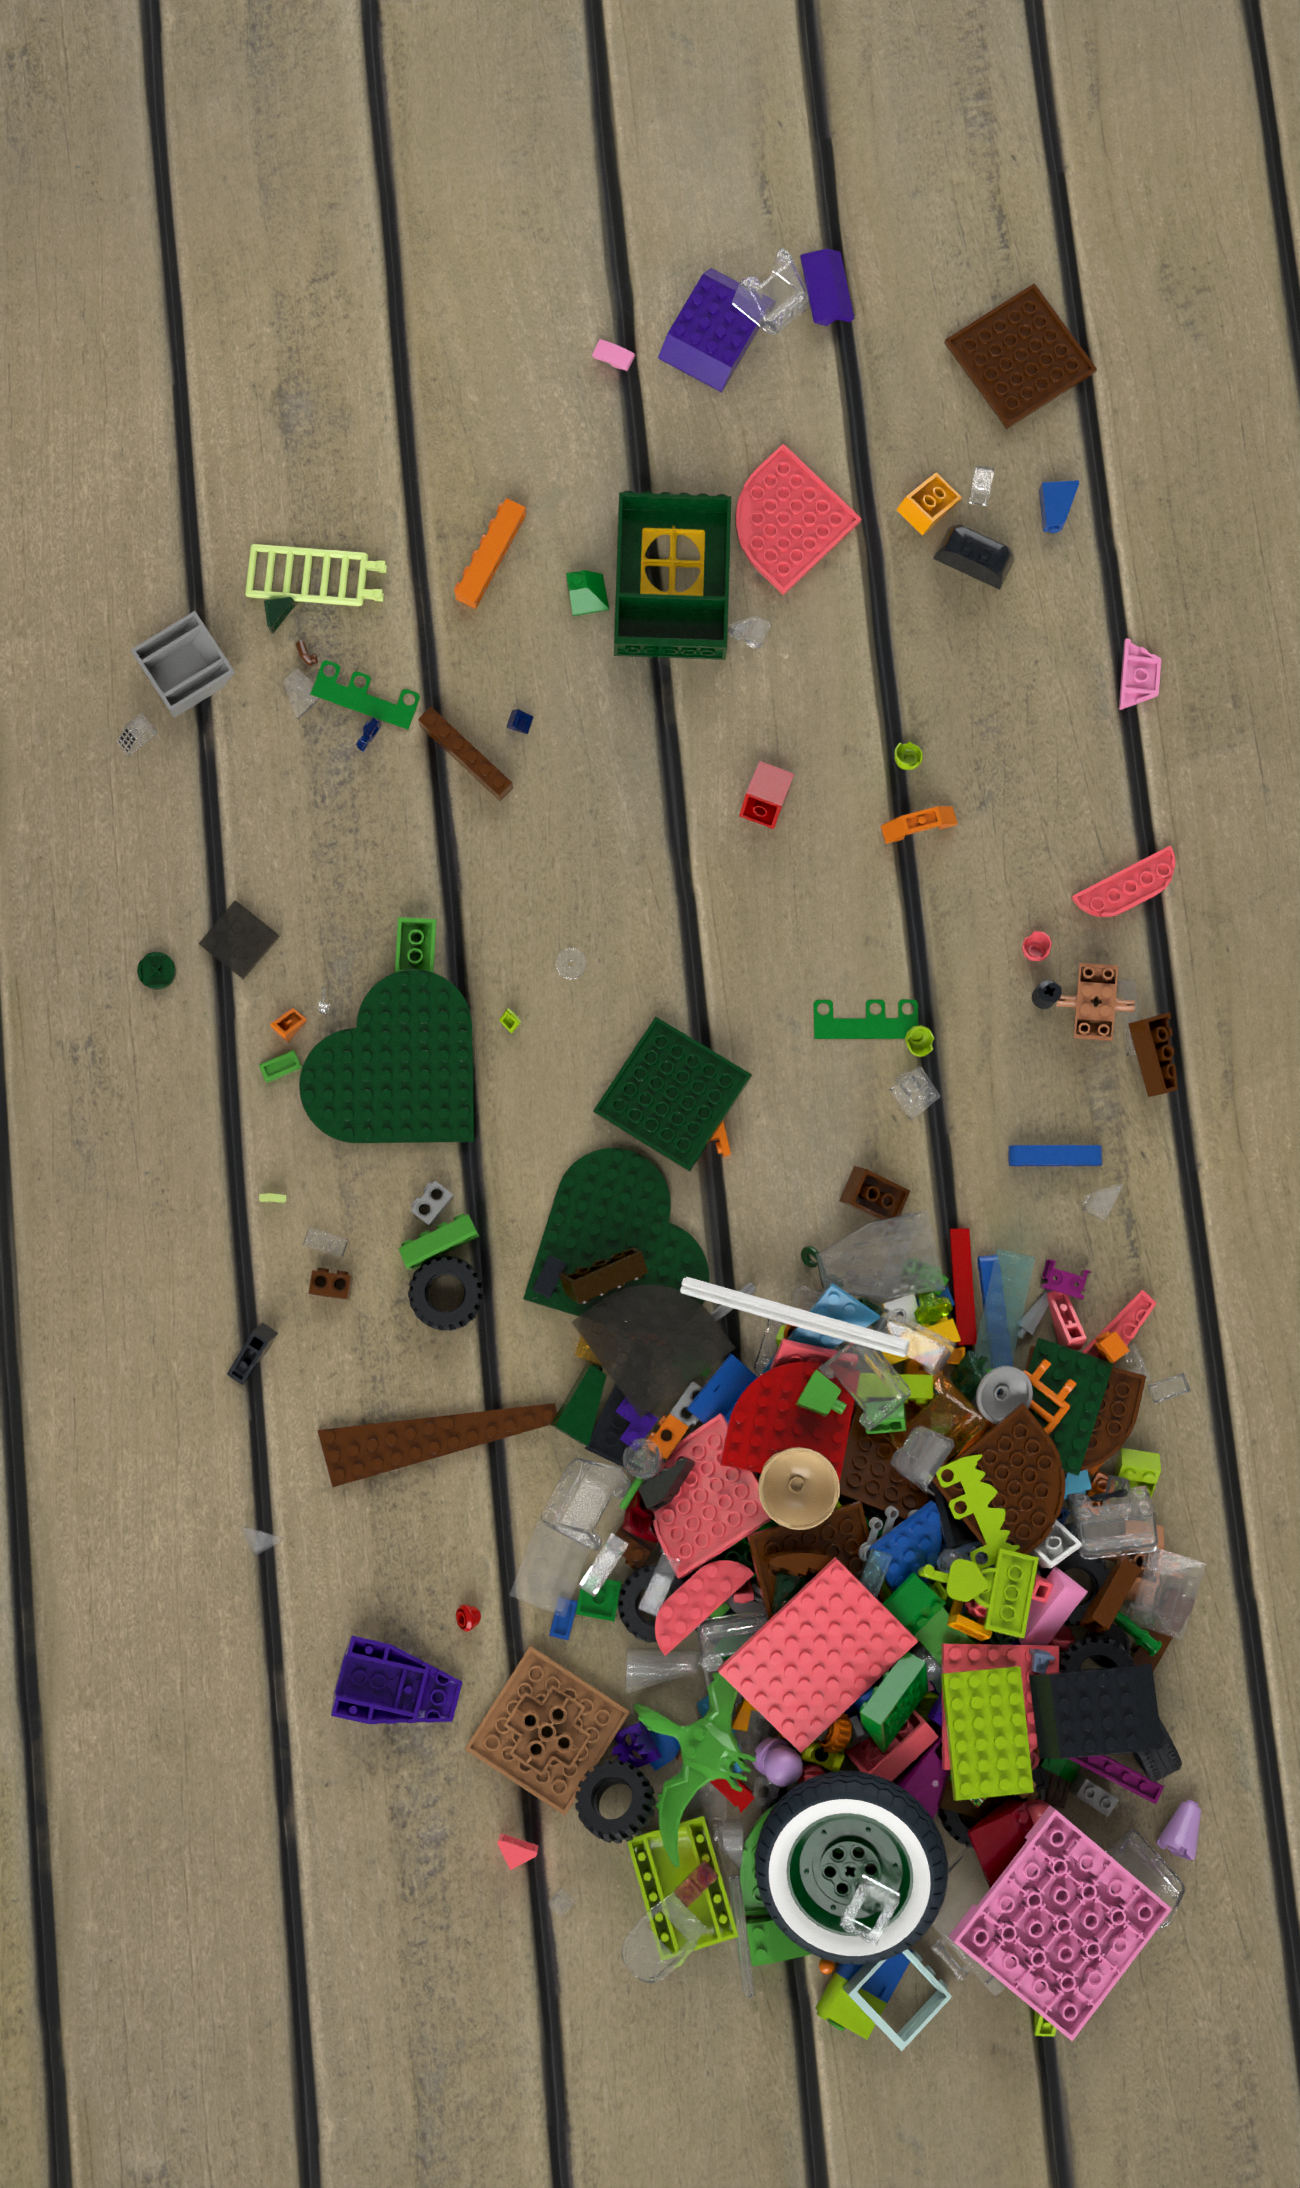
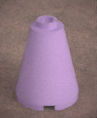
M1191 1800L1180 1804L1156 1841L1160 1848L1165 1850L1168 1847L1171 1853L1187 1860H1195L1201 1809L1198 1808L1199 1804Z

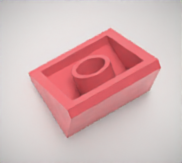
M500 1833L497 1843L510 1870L536 1857L539 1846Z

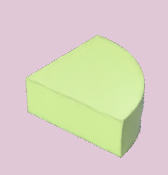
M259 1194V1201L284 1203L286 1202V1195Z

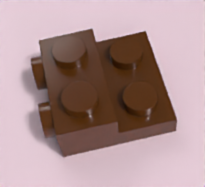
M622 1524L608 1543V1546L611 1547L609 1551L616 1557L622 1555L626 1558L625 1563L632 1569H635V1567L640 1569L657 1543L633 1535L623 1529Z

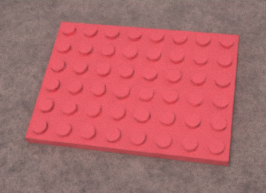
M835 1557L717 1670L802 1753L904 1656L918 1640Z

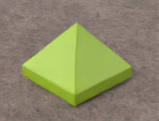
M509 1008L499 1019L511 1034L521 1023L519 1017Z

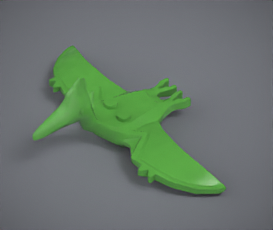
M719 1672L712 1674L714 1680L707 1688L709 1710L703 1718L691 1725H677L667 1717L659 1714L658 1711H654L640 1703H635L633 1706L638 1714V1720L649 1731L675 1737L681 1747L683 1761L681 1771L664 1782L662 1794L658 1793L657 1795L659 1803L655 1805V1808L659 1809V1828L663 1845L671 1863L675 1867L680 1865L677 1846L680 1820L684 1809L697 1790L710 1781L726 1779L733 1789L741 1792L743 1788L739 1786L735 1779L746 1781L747 1777L742 1774L733 1773V1767L737 1762L742 1770L750 1772L751 1768H748L744 1760L756 1761L754 1756L743 1754L738 1748V1741L732 1733L731 1715L738 1691Z

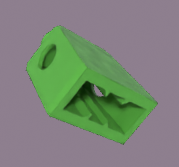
M815 1370L795 1405L827 1416L831 1409L841 1415L847 1404L837 1399L841 1390L822 1373Z

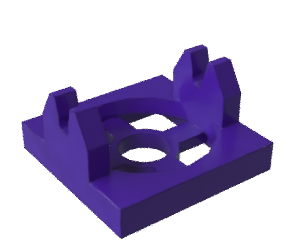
M641 1721L619 1730L614 1737L618 1745L613 1748L612 1756L618 1755L619 1758L617 1760H621L623 1763L627 1761L634 1767L639 1768L662 1757L646 1726ZM628 1733L632 1739L630 1745L627 1744L625 1739ZM632 1751L638 1752L642 1759L635 1758Z

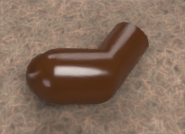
M298 641L296 648L302 660L308 666L317 664L316 654L309 656L305 642Z

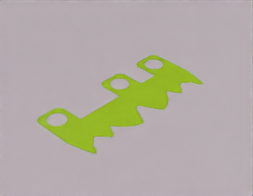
M980 1454L962 1457L936 1470V1475L940 1485L944 1488L961 1481L965 1494L951 1500L949 1507L955 1519H961L974 1513L987 1545L973 1550L970 1553V1558L979 1570H982L996 1563L999 1548L1015 1552L1020 1546L1006 1543L1010 1531L1000 1530L1005 1520V1509L988 1507L990 1501L996 1496L997 1490L990 1484L980 1481L986 1474L975 1468L977 1461L982 1457ZM945 1469H950L954 1474L950 1482H945L941 1478V1473ZM958 1501H963L967 1505V1509L963 1514H958L954 1510V1505ZM979 1552H985L988 1556L987 1562L983 1565L978 1564L975 1560V1556Z

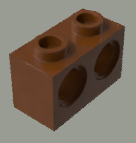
M318 1268L317 1271L312 1270L308 1294L349 1300L353 1277L348 1275L349 1272L337 1270V1274L329 1273V1269ZM319 1277L326 1278L325 1286H317V1279ZM340 1279H343L346 1283L345 1288L342 1290L336 1288V1282Z

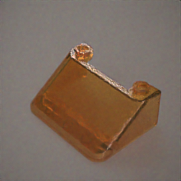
M942 1374L933 1383L934 1389L939 1395L910 1422L906 1420V1431L889 1432L892 1445L928 1469L943 1466L980 1432L986 1423L982 1414Z

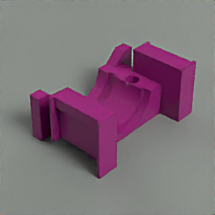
M1045 1260L1046 1264L1040 1279L1046 1280V1284H1040V1288L1060 1292L1075 1299L1083 1300L1084 1295H1081V1291H1086L1084 1286L1087 1274L1092 1273V1271L1082 1270L1079 1276L1054 1268L1055 1260Z

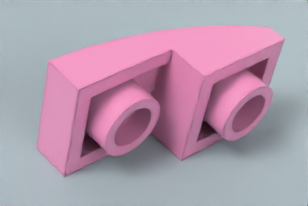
M599 339L592 356L594 359L610 363L612 367L628 371L635 354L616 344Z

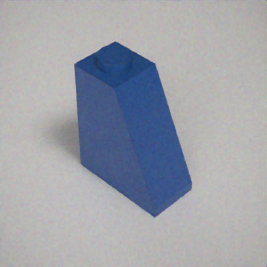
M1079 480L1042 482L1039 496L1043 532L1057 533L1062 530L1078 489Z

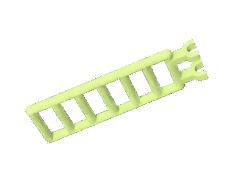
M252 544L250 547L245 595L250 598L362 606L364 599L383 602V590L365 589L367 571L386 573L387 565L386 561H368V554L362 552ZM257 552H268L264 591L253 590ZM276 553L287 554L283 592H271ZM294 555H305L301 594L290 593ZM313 556L324 557L319 595H308ZM331 558H342L338 597L327 596ZM349 559L361 560L356 598H345Z

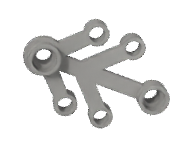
M889 1506L885 1510L887 1520L879 1539L893 1530V1524L899 1515V1511L893 1506ZM911 1510L908 1513L907 1518L918 1510ZM873 1517L869 1521L871 1531L868 1540L860 1546L858 1555L863 1561L870 1562L875 1560L869 1547L879 1540H876L879 1530L883 1527V1522L877 1517Z

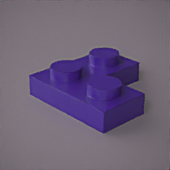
M626 1396L616 1412L631 1424L620 1440L636 1451L658 1418L629 1396Z

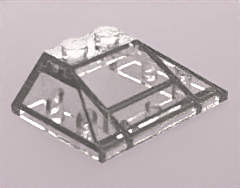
M1148 1545L1143 1561L1145 1566L1135 1602L1130 1603L1127 1617L1139 1627L1183 1640L1206 1564Z

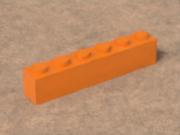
M508 498L505 499L504 503L499 504L496 511L498 513L495 519H491L487 534H483L481 537L478 551L475 550L472 554L470 566H466L462 576L464 577L462 581L457 582L454 588L456 600L474 609L477 608L527 515L526 507Z

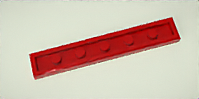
M969 1228L949 1229L955 1325L961 1340L957 1342V1345H976L977 1334Z

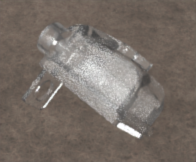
M917 1426L910 1432L903 1447L893 1454L889 1464L900 1475L913 1482L925 1493L935 1496V1493L926 1486L930 1484L955 1446L953 1444L954 1440L926 1427Z

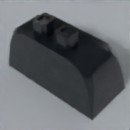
M959 524L947 529L933 558L999 590L1014 562L1013 553L1008 546Z

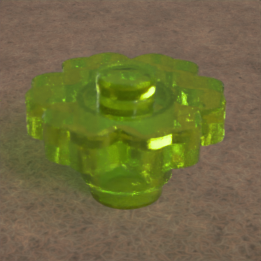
M928 1290L918 1296L920 1307L916 1309L914 1315L918 1324H932L936 1320L943 1318V1316L950 1314L953 1308L949 1298L941 1297L938 1299L935 1293Z

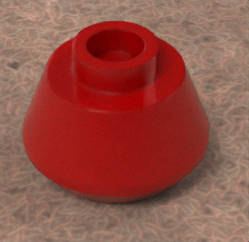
M463 1604L456 1611L457 1624L465 1632L471 1631L481 1620V1613L474 1606Z

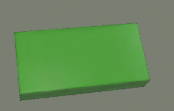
M295 1050L259 1065L266 1083L302 1068Z

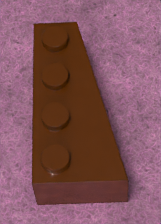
M1170 1012L1128 1023L1148 1097L1178 1090L1176 1066L1172 1064L1174 1047H1171L1170 1036H1173L1172 1028H1169L1168 1019H1171Z

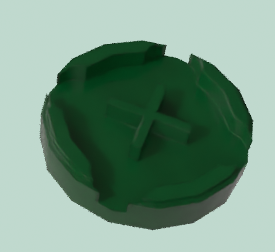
M152 952L140 960L137 974L144 986L153 990H161L172 984L176 976V967L173 960L163 952Z

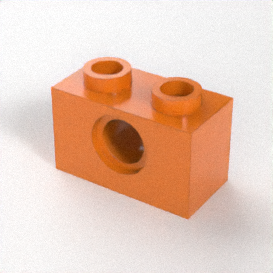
M1116 1331L1101 1333L1095 1338L1097 1342L1092 1344L1102 1359L1110 1363L1117 1361L1130 1351Z
M671 1414L668 1416L663 1415L658 1422L660 1426L658 1431H652L646 1440L649 1442L647 1446L666 1460L689 1428ZM665 1429L670 1430L672 1433V1438L669 1441H664L661 1438V1432Z

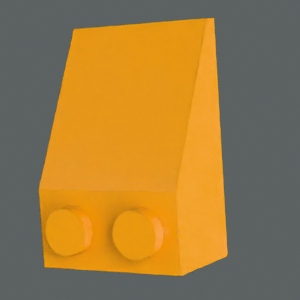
M936 472L909 493L896 510L921 535H924L962 497Z

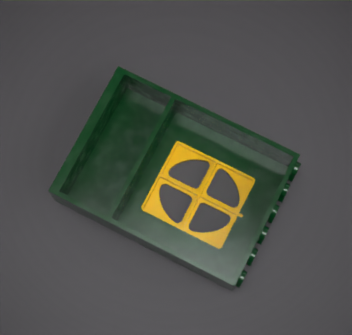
M633 491L619 492L614 656L726 660L731 496L725 494L709 496L705 493L690 495L689 493L671 494L669 492L653 494L649 491L634 493ZM661 535H669V558L647 559L645 554L650 544ZM678 535L688 537L696 545L700 554L699 560H678L676 558ZM662 566L669 568L668 591H660L651 584L645 573V567ZM676 568H699L700 573L695 583L689 589L677 592L675 590Z

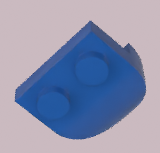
M648 1730L662 1756L650 1763L654 1771L671 1762L678 1755L681 1747L675 1737Z

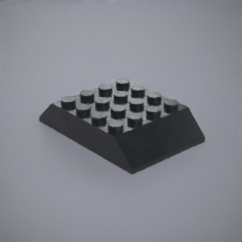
M1152 1664L1029 1675L1040 1759H1064L1144 1752L1163 1748Z

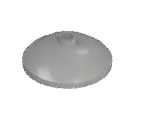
M1001 1366L991 1370L981 1380L977 1389L976 1403L979 1412L988 1421L997 1424L1021 1403L1029 1408L1033 1396L1032 1384L1028 1376L1016 1367Z

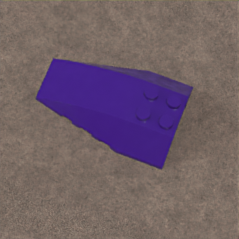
M352 1635L344 1652L337 1678L331 1716L370 1725L380 1723L452 1722L462 1681L391 1644Z

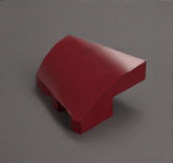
M638 1490L625 1510L622 1528L642 1539L657 1543L659 1540L653 1526V1520H655L654 1511L646 1508Z

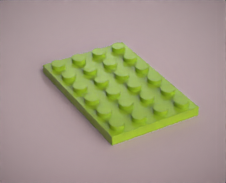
M1020 1666L941 1673L953 1799L958 1801L1033 1793L1034 1788Z

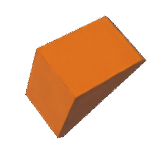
M292 1008L272 1022L270 1026L284 1040L289 1042L306 1023L307 1019Z

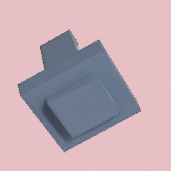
M1029 1649V1653L1032 1655L1031 1670L1045 1674L1049 1661H1054L1055 1657L1045 1650Z

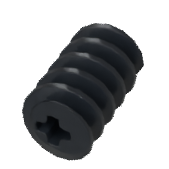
M1051 980L1041 982L1032 993V1002L1038 1008L1049 1009L1061 997V986Z

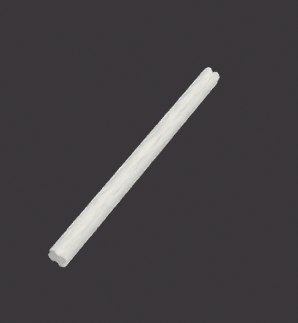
M686 1277L682 1281L680 1289L682 1294L900 1357L906 1356L910 1341L690 1277Z

